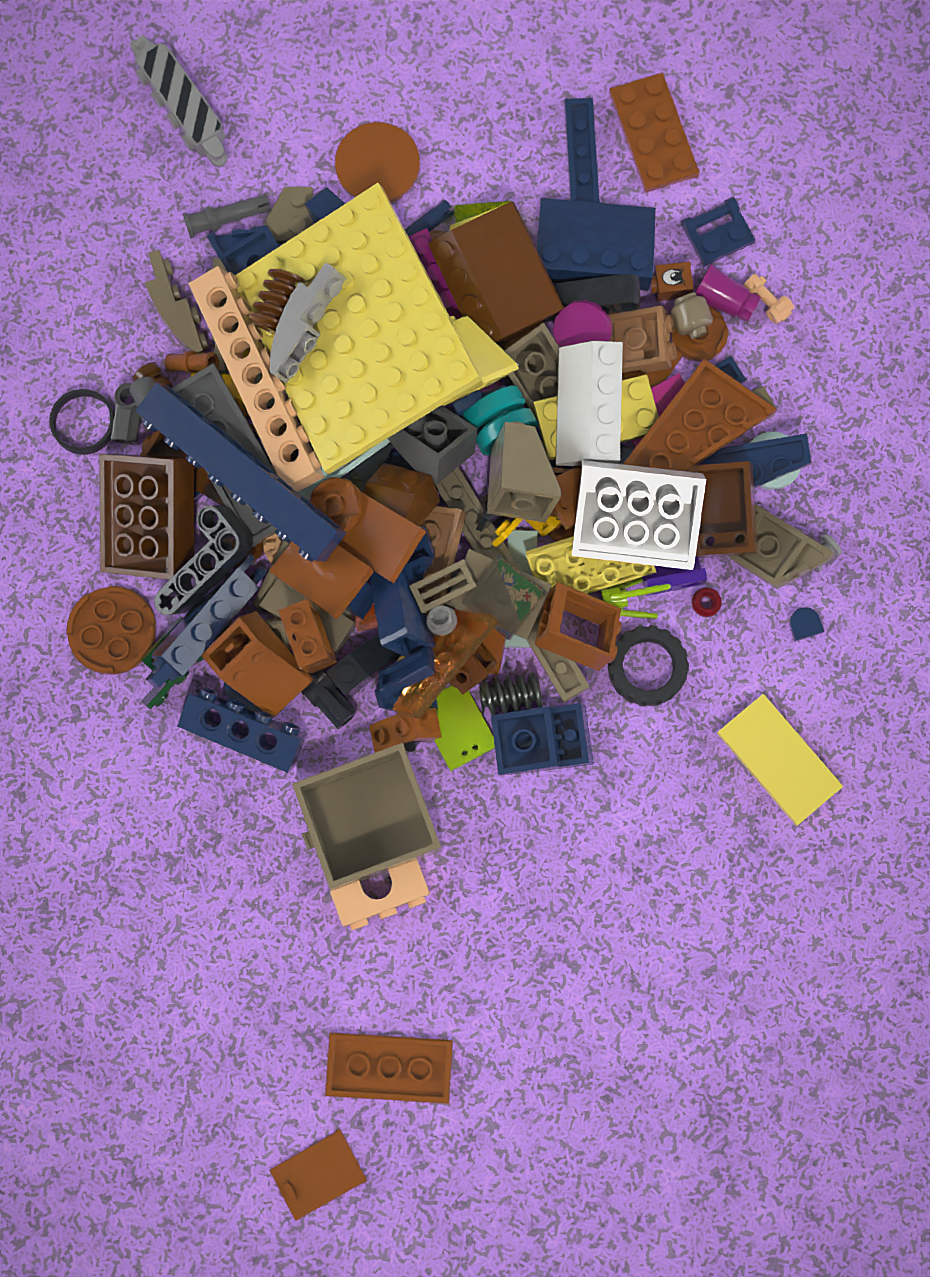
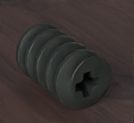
M529 672L527 681L524 680L520 673L517 674L515 683L512 682L509 675H505L503 684L500 683L497 676L493 677L491 686L488 685L485 678L480 682L479 693L482 716L484 715L485 707H488L492 715L496 714L497 706L501 707L503 713H507L509 704H512L515 712L520 710L521 703L525 704L527 710L532 709L534 701H536L539 708L542 707L540 683L533 672Z

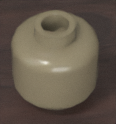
M690 293L676 299L670 313L673 316L677 332L680 335H690L691 339L705 335L707 333L706 328L713 322L706 299L702 296H697L696 293Z

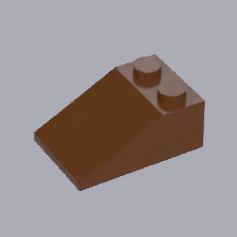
M383 463L368 480L363 491L367 496L417 526L424 522L440 502L430 474Z

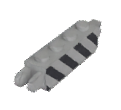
M144 35L133 40L129 44L136 57L134 59L138 70L135 73L144 87L149 84L153 92L150 94L159 108L164 106L169 112L166 114V117L174 129H181L184 134L181 138L188 150L192 151L195 149L199 156L205 154L214 167L224 166L228 162V158L222 145L225 137L222 123L165 44L159 43L154 46Z

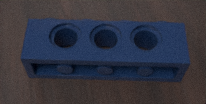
M197 688L188 694L177 727L286 773L294 768L307 736L306 733L300 731L299 726L290 722H283V724L272 719V715L264 711L256 710L253 712L244 708L245 704L238 700L228 699L227 701L217 696V692L209 688ZM211 709L220 713L221 722H215L211 718ZM238 721L245 722L248 725V734H244L239 730ZM266 733H271L276 737V745H270L266 741Z

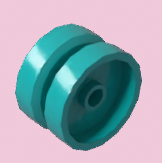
M508 386L490 393L477 401L462 417V419L477 428L476 445L484 456L491 455V449L505 422L517 421L528 426H534L535 428L539 424L531 409L523 408L526 400L517 386Z

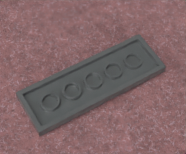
M214 364L172 388L276 474L272 463ZM212 482L225 506L234 512L251 534L253 539L252 547L276 534L277 528L271 523L264 524L253 515L255 511L248 504L244 506L235 501L230 496L232 493L230 489L225 485L220 487Z

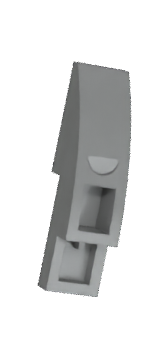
M326 262L309 287L301 282L298 283L277 325L271 349L269 372L286 384L298 372L299 365L305 356L314 349L317 339L321 334L313 329V326L323 317L325 309L333 297L339 294L342 284L346 280L343 275Z

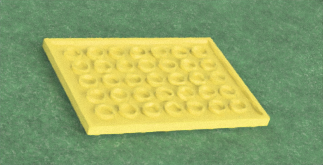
M376 183L235 275L240 285L237 290L240 296L244 297L248 302L251 313H259L253 305L255 302H263L259 298L258 293L260 291H268L263 286V282L265 280H273L268 275L269 269L280 268L290 271L305 279L306 282L302 284L309 287L326 262L346 278L339 294L333 297L325 309L323 317L313 326V329L321 334L317 339L314 349L305 356L299 365L298 372L290 378L287 384L281 380L287 388L285 389L289 399H292L291 403L298 413V418L320 464L328 474L482 381L383 187L379 183ZM260 328L263 334L261 340L264 346L271 352L275 335Z

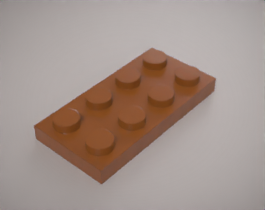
M663 72L609 88V95L645 193L699 177L698 166Z

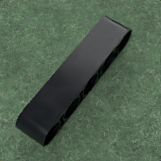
M621 274L553 284L563 307L578 300L595 302L602 307L606 314L634 311L641 307L640 277L634 274ZM560 312L550 316L549 318L541 322L555 321L557 315Z

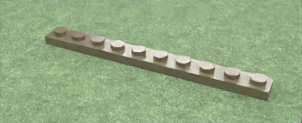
M459 467L437 485L434 483L447 508L462 509L466 512L462 533L472 550L496 561L501 556L520 571L504 542L500 543L497 547L491 544L498 536L495 533L496 529L493 524L481 532L476 530L484 509ZM539 615L532 633L526 641L561 700L565 703L590 689V686L575 661L535 645L540 620Z

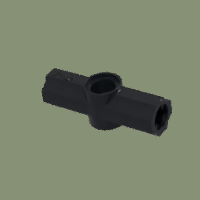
M323 670L311 674L308 673L313 681L301 693L306 696L314 707H318L339 730L357 714L356 710L337 691V686Z

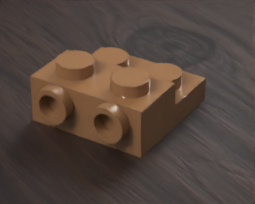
M662 305L609 315L613 329L610 342H623L622 373L636 370L648 373L672 368L671 360H676L677 352L674 342H670V332L675 331V324L672 314L668 315V312Z

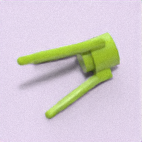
M640 577L601 590L602 599L604 602L621 608L620 617L657 619L658 614L623 610L622 607H628L627 598L669 590L671 585L664 584L626 591L625 588L642 583L643 580Z

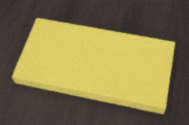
M574 536L525 551L533 577L552 584V587L559 582L585 594L656 573L654 565L572 556Z
M764 694L717 732L719 737L795 826L799 825L843 787Z

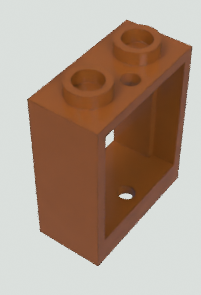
M557 582L551 588L541 610L535 645L600 671L608 662H613L618 650V647L615 646L616 637L622 626V622L619 621L621 608ZM564 611L600 625L596 647L560 633Z
M308 599L278 610L300 669L311 674L338 663L317 606Z

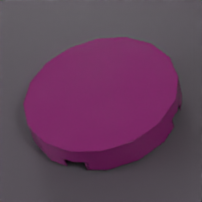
M588 300L573 301L565 306L557 315L553 326L554 339L559 347L590 341L610 342L613 333L609 315H606L600 305Z

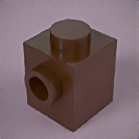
M477 641L454 659L443 673L447 676L449 683L464 695L486 678L497 663Z

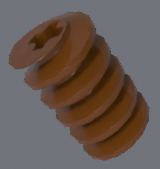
M280 268L268 270V275L273 280H265L263 282V286L268 291H260L258 296L263 302H255L253 305L259 313H250L248 316L257 327L274 335L282 312L291 293L296 288L295 284L306 282L302 277Z

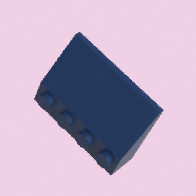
M541 198L536 249L552 283L634 274L640 277V290L649 291L653 276L656 208Z

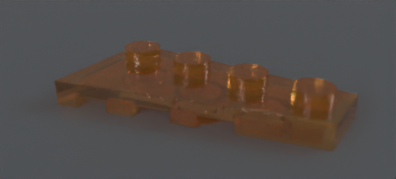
M453 610L457 616L455 629L447 635H436L434 639L436 647L432 648V650L434 651L435 673L405 688L394 705L393 710L400 716L420 719L499 621L492 614Z

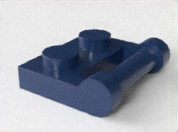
M734 197L724 200V204L692 219L687 217L681 220V226L703 267L754 244L756 240L741 214L739 205ZM728 214L731 216L732 221L700 236L696 229Z

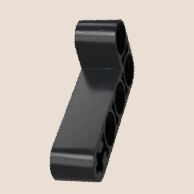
M209 505L199 510L196 518L197 524L209 542L157 592L154 603L157 611L161 614L173 615L188 612L252 549L253 539L251 534L229 507ZM215 513H216L217 516H218V523H217V525H215L214 519H213ZM233 536L236 538L235 548H233L231 543ZM213 556L216 559V565L214 568L211 564ZM193 576L196 581L195 587H193L191 583V579Z

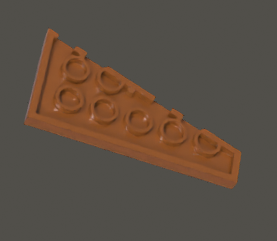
M704 359L623 465L687 472L689 466H696L773 415L777 409Z

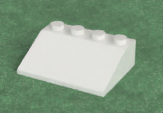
M582 460L572 556L693 570L706 483L704 475L694 472Z

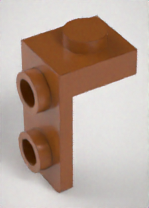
M411 708L369 726L375 753L400 743L404 745L412 741H434L442 738L436 708Z

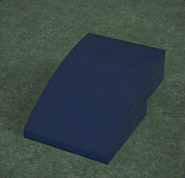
M582 703L558 707L547 706L491 715L499 776L594 765L586 705Z

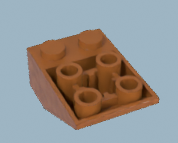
M257 611L239 617L201 655L221 680L261 710L272 715L273 718L313 681L306 671L299 668L296 658Z

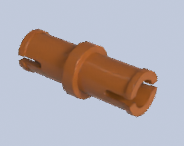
M189 350L184 354H167L164 359L165 368L170 372L185 371L191 374L193 372L198 373L211 364H214L217 368L219 366V358L213 352L196 353L194 350Z

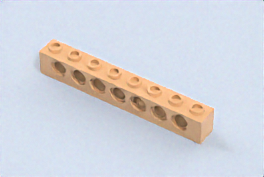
M217 266L188 283L276 474L297 492L324 478L320 461L309 444V438L303 425H300L298 421V413L291 403L292 399H288L284 391L287 389L286 386L283 385L279 378L269 372L271 352L267 347L264 348L260 340L263 338L262 331L248 317L249 313H251V308L245 298L240 297L237 291L240 285L232 272L228 273ZM227 297L225 305L220 307L221 300ZM239 322L237 330L231 333L232 326ZM250 347L249 355L243 358L244 351ZM262 372L261 381L255 384L256 376ZM274 398L273 407L267 410L268 401ZM286 423L287 429L285 433L279 436V428ZM298 449V458L291 462L292 452Z

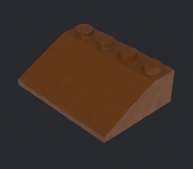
M514 201L456 227L428 243L462 317L468 316L497 345L564 309Z
M99 454L100 572L170 580L194 557V465L183 456Z

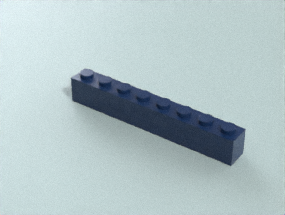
M156 382L136 409V412L143 417L141 422L154 432L160 431L166 436L163 440L175 450L181 449L187 454L186 460L199 469L201 467L206 469L210 473L208 478L218 486L223 487L225 485L232 491L230 496L235 501L244 506L248 504L255 510L253 515L264 524L271 523L276 527L275 533L288 543L292 541L300 547L298 552L310 562L314 560L326 561L347 532L168 385Z

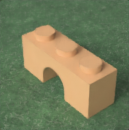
M415 859L388 870L392 880V888L389 894L382 899L369 898L365 894L360 881L330 891L342 926L347 927L350 925L351 930H356L368 925L367 919L379 915L380 920L397 914L396 908L408 904L409 909L426 903L425 897L429 896L430 892L418 860Z

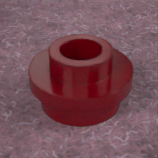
M712 588L697 590L691 601L694 612L701 617L714 616L718 613L722 604L719 593ZM709 598L712 602L711 607H703L701 599Z

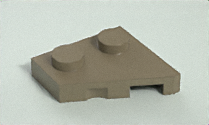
M313 187L283 188L264 223L278 244L286 243L313 225V220L304 205L313 198Z

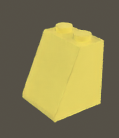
M454 316L450 318L482 381L447 401L443 406L457 401L476 390L480 391L519 369L517 363L468 316L457 320Z

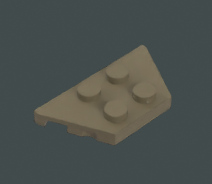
M755 504L758 554L728 556L736 564L775 589H779L832 560L835 555L831 550ZM738 536L737 543H743L745 541V536Z

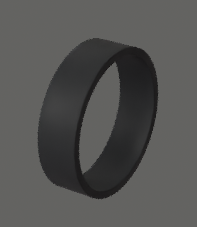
M89 389L72 390L61 396L53 405L49 417L50 430L57 442L67 451L80 455L92 454L103 449L111 441L115 413L109 402L101 394ZM88 396L99 399L108 407L110 413V425L104 437L97 443L82 448L72 447L62 442L56 431V419L61 408L70 400L78 397Z

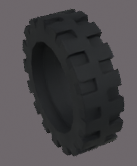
M649 625V627L638 626L631 631L625 632L615 643V646L618 647L615 659L611 663L608 662L609 679L616 692L624 697L626 701L643 707L658 706L671 700L681 690L689 670L687 651L685 648L683 649L679 638L671 635V632L667 629L662 630L654 625ZM651 642L658 644L668 652L672 659L673 671L671 678L664 686L657 690L646 691L636 688L628 681L624 674L623 661L625 655L631 647L639 643Z

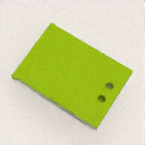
M452 685L438 691V695H436L438 710H436L442 738L436 739L434 742L451 772L495 749L494 738L469 691L462 695Z

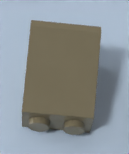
M517 421L505 422L491 449L487 513L546 522L561 498V489L534 426H528Z

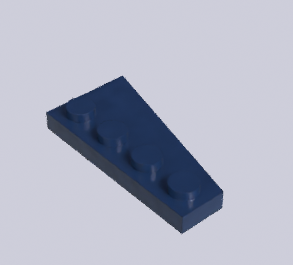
M805 433L724 447L697 465L750 461L753 465L755 489L811 465L812 460L808 435Z

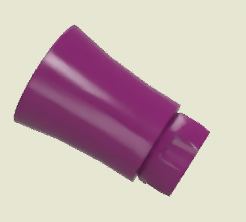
M710 264L695 291L697 296H702L706 299L708 306L718 309L733 318L736 316L745 322L749 321L761 299L758 295L749 292V288L731 279L713 264Z

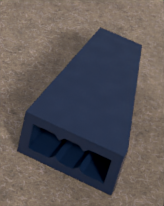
M404 568L394 583L374 571L370 576L381 646L404 657L427 646L431 649L436 647L432 633L427 626L426 614L422 613L409 587L411 584Z

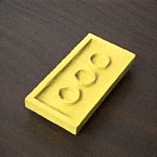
M647 375L622 380L620 443L643 438L659 418ZM557 396L533 403L548 460L556 459Z

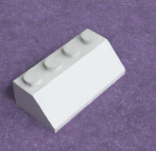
M590 341L559 347L556 465L582 466V460L619 463L623 342Z

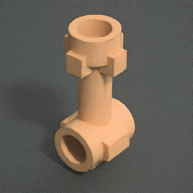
M756 273L753 274L743 286L749 288V292L758 295L769 307L765 313L774 324H778L780 321L784 322L792 314L791 311L794 309L793 303L786 296L777 299L764 286L767 280L763 276L759 277Z

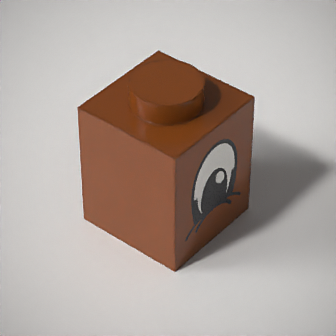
M690 261L655 265L650 293H656L657 302L676 300L684 295L693 293L694 286Z

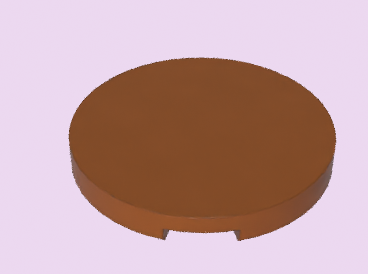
M371 122L354 128L342 139L335 155V170L341 187L352 197L355 198L376 183H379L383 187L390 203H393L403 198L402 196L417 181L420 172V157L415 142L404 130L390 123Z
M108 586L84 595L73 607L66 627L69 646L75 658L88 669L107 675L121 674L141 664L142 661L140 659L154 645L157 632L156 620L147 602L136 592L120 586Z

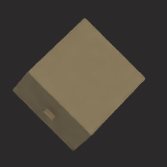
M403 743L292 784L309 830L302 833L307 850L315 847L329 889L332 891L351 883L362 882L389 872V869L412 860H420L442 852Z

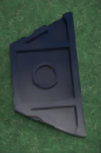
M267 225L253 227L249 230H231L232 234L217 236L215 233L206 235L227 272H232L234 276L280 247Z

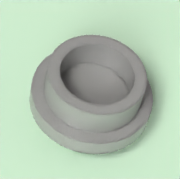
M447 606L434 607L427 617V626L436 635H447L457 625L455 612Z

